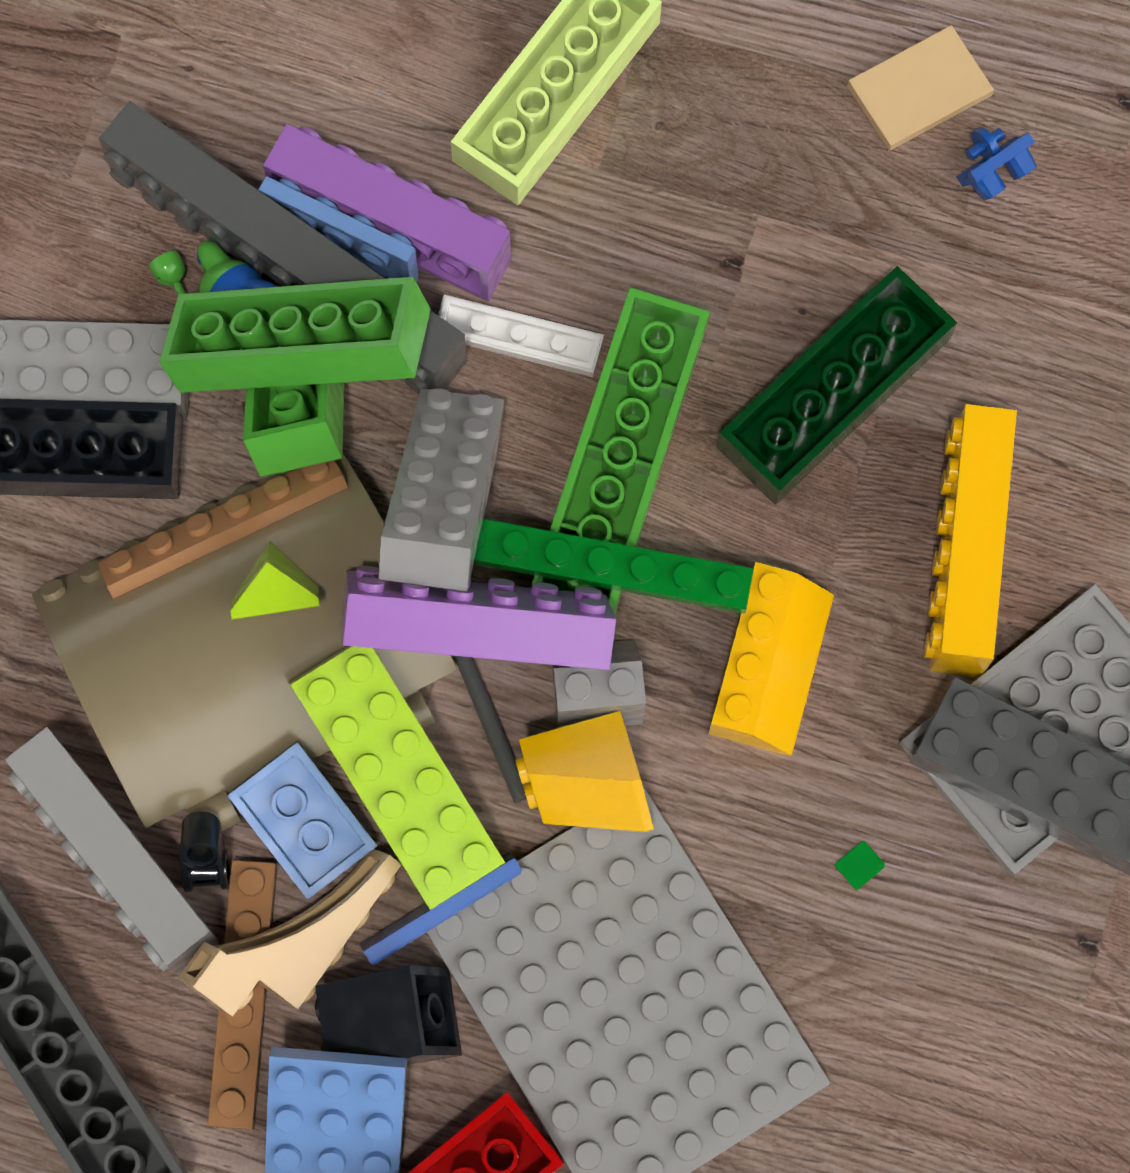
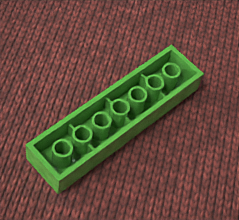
M631 287L629 288L550 531L628 546H638L707 331L710 311ZM536 575L533 583L553 584L558 587L559 591L575 592L577 587L598 589L601 591V595H607L615 615L623 591Z

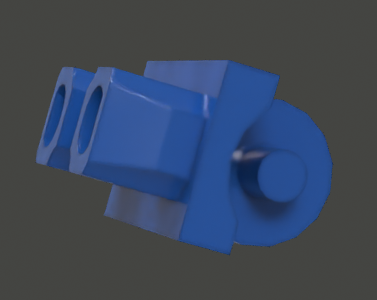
M978 127L971 133L974 145L966 150V154L971 160L976 159L980 155L984 158L956 177L962 187L972 185L984 201L989 200L1006 188L996 171L997 168L1005 164L1014 180L1020 179L1037 168L1033 156L1028 149L1035 142L1030 133L1027 132L1019 138L1017 136L1011 138L999 147L997 143L1006 138L1002 129L998 128L990 133L987 129Z

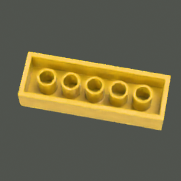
M965 404L960 417H953L951 430H947L944 455H951L948 461L947 470H943L940 495H947V498H945L943 510H939L936 525V535L943 536V539H941L939 551L935 550L932 565V576H939V581L936 583L935 591H931L928 605V616L935 617V621L932 624L931 633L927 632L924 645V658H931L930 672L979 678L994 659L1017 410Z

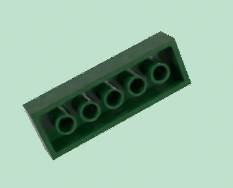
M896 266L719 432L716 448L776 505L951 339L957 322L905 272Z

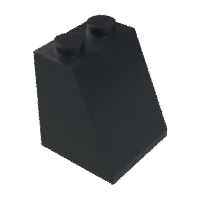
M407 965L315 986L317 995L315 1013L321 1023L323 1037L321 1051L407 1058V1065L462 1056L448 968Z

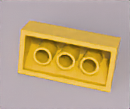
M755 562L747 610L745 614L741 613L708 734L789 757L792 756L834 594L798 573Z

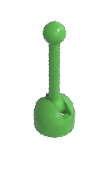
M178 251L166 252L149 263V269L160 284L173 286L177 295L186 294L180 283L185 273V267Z

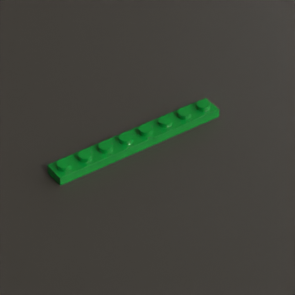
M483 519L473 563L745 614L747 610L754 570L753 568L487 519Z

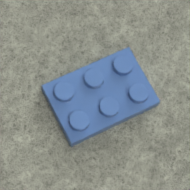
M298 741L227 795L307 900L377 847L376 842Z

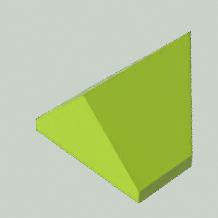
M269 540L232 599L231 618L239 619L320 606L319 586Z

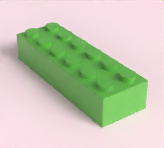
M414 277L178 294L159 363L180 393L415 378L431 309Z

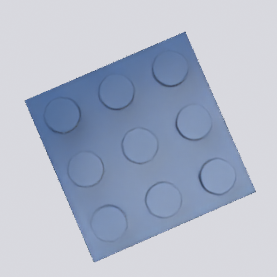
M271 1047L268 1072L265 1172L400 1173L407 1058Z

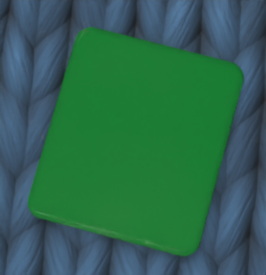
M861 841L836 862L835 867L855 890H859L885 868V863L865 841Z

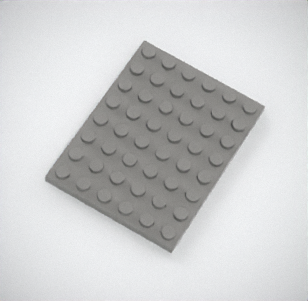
M644 786L643 789L654 830L641 832L574 826L518 860L517 863L522 869L520 875L426 932L571 1173H691L831 1084Z

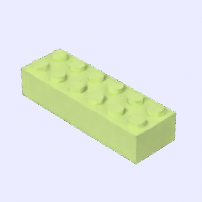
M562 0L451 140L452 161L516 205H519L660 24L662 1Z

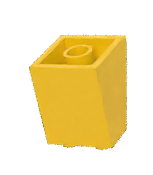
M621 711L519 739L523 757L515 759L529 808L534 809L538 807L543 824L641 832L654 830Z

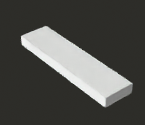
M445 294L438 313L439 317L465 334L467 346L594 377L604 340L603 334Z

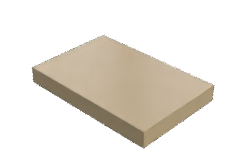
M952 25L848 80L847 84L848 89L888 151L991 97L994 92L988 79Z

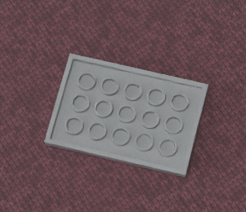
M1094 584L971 685L1130 766V623L1101 589ZM933 715L899 743L911 759ZM921 769L1011 877L1058 840Z

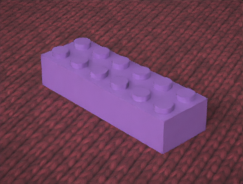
M286 124L263 164L265 176L278 182L280 179H286L297 185L301 189V193L313 199H316V197L326 198L338 207V211L350 217H353L355 214L363 216L375 225V229L390 235L391 232L404 236L412 243V247L415 248L417 267L487 302L490 301L511 262L510 230L506 229V225L499 219L490 215H485L483 218L469 211L468 206L458 199L449 197L445 200L433 194L432 190L420 181L410 180L408 182L395 176V172L388 166L379 162H374L372 165L360 159L356 152L344 145L338 144L334 147L322 141V138L309 128L300 127V129Z
M358 566L356 571L346 570L341 615L342 643L344 646L610 670L616 617L607 595H601V591L598 589L577 587L575 592L559 591L557 586L549 583H533L532 588L514 586V582L506 579H489L488 584L471 582L470 578L466 592L379 580V568L373 566Z

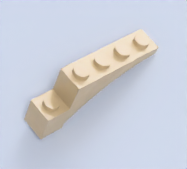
M375 849L371 850L355 869L328 895L308 910L282 925L253 937L227 944L212 946L203 942L178 976V979L213 1006L232 1017L237 1010L244 1008L251 1000L254 992L253 988L257 983L279 1000L299 1009L302 1003L308 1001L315 994V986L318 985V981L327 968L334 965L340 959L344 951V945L352 933L365 924L370 914V908L378 897L387 892L393 885L395 874L401 867V864L389 854Z

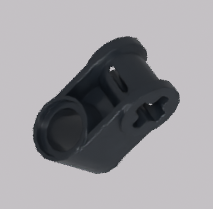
M193 812L185 816L182 821L180 860L185 892H192L193 887L220 885L223 890L229 889L230 886L228 851L225 850L221 822L218 817L209 812Z

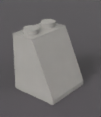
M635 640L613 642L610 670L551 665L557 728L621 711L625 726L643 725L646 695L642 660Z

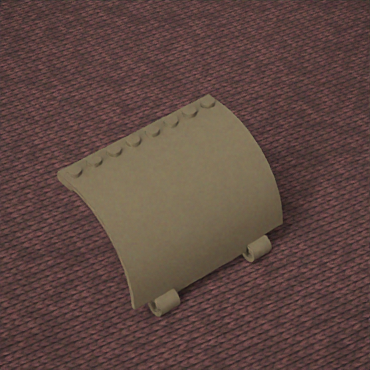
M343 453L342 459H337L335 462L343 474L348 486L347 489L117 598H112L97 564L107 559L110 555L100 560L89 561L82 565L78 571L62 579L48 581L39 590L31 593L49 638L84 712L145 828L185 808L188 815L198 811L214 814L219 818L222 831L241 822L232 801L227 795L298 741L311 759L330 751L288 682L346 647L342 643L341 629L346 570L356 571L358 566L379 568L381 535L384 522ZM293 470L272 474L254 484L243 485L237 488L232 495L216 503L204 504L193 514L177 522H169L162 525L155 533L173 528L187 521L195 514L209 511L227 502L231 497L245 494L264 485L268 480L283 476ZM153 534L139 541L127 542L117 551L126 550L147 540ZM269 540L319 586L320 606L239 619L231 618L232 599ZM373 648L421 727L424 729L434 724L433 716L419 689L457 670L451 655Z

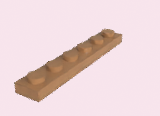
M335 460L298 468L283 476L274 477L264 485L245 494L231 497L227 502L209 511L195 514L187 521L173 528L155 533L137 545L126 550L117 551L97 564L105 584L114 599L347 489L348 486Z
M232 860L224 944L253 937L272 929L277 872L276 863ZM259 983L253 988V996L244 1008L237 1010L233 1017L218 1009L208 1127L254 1130L266 989Z

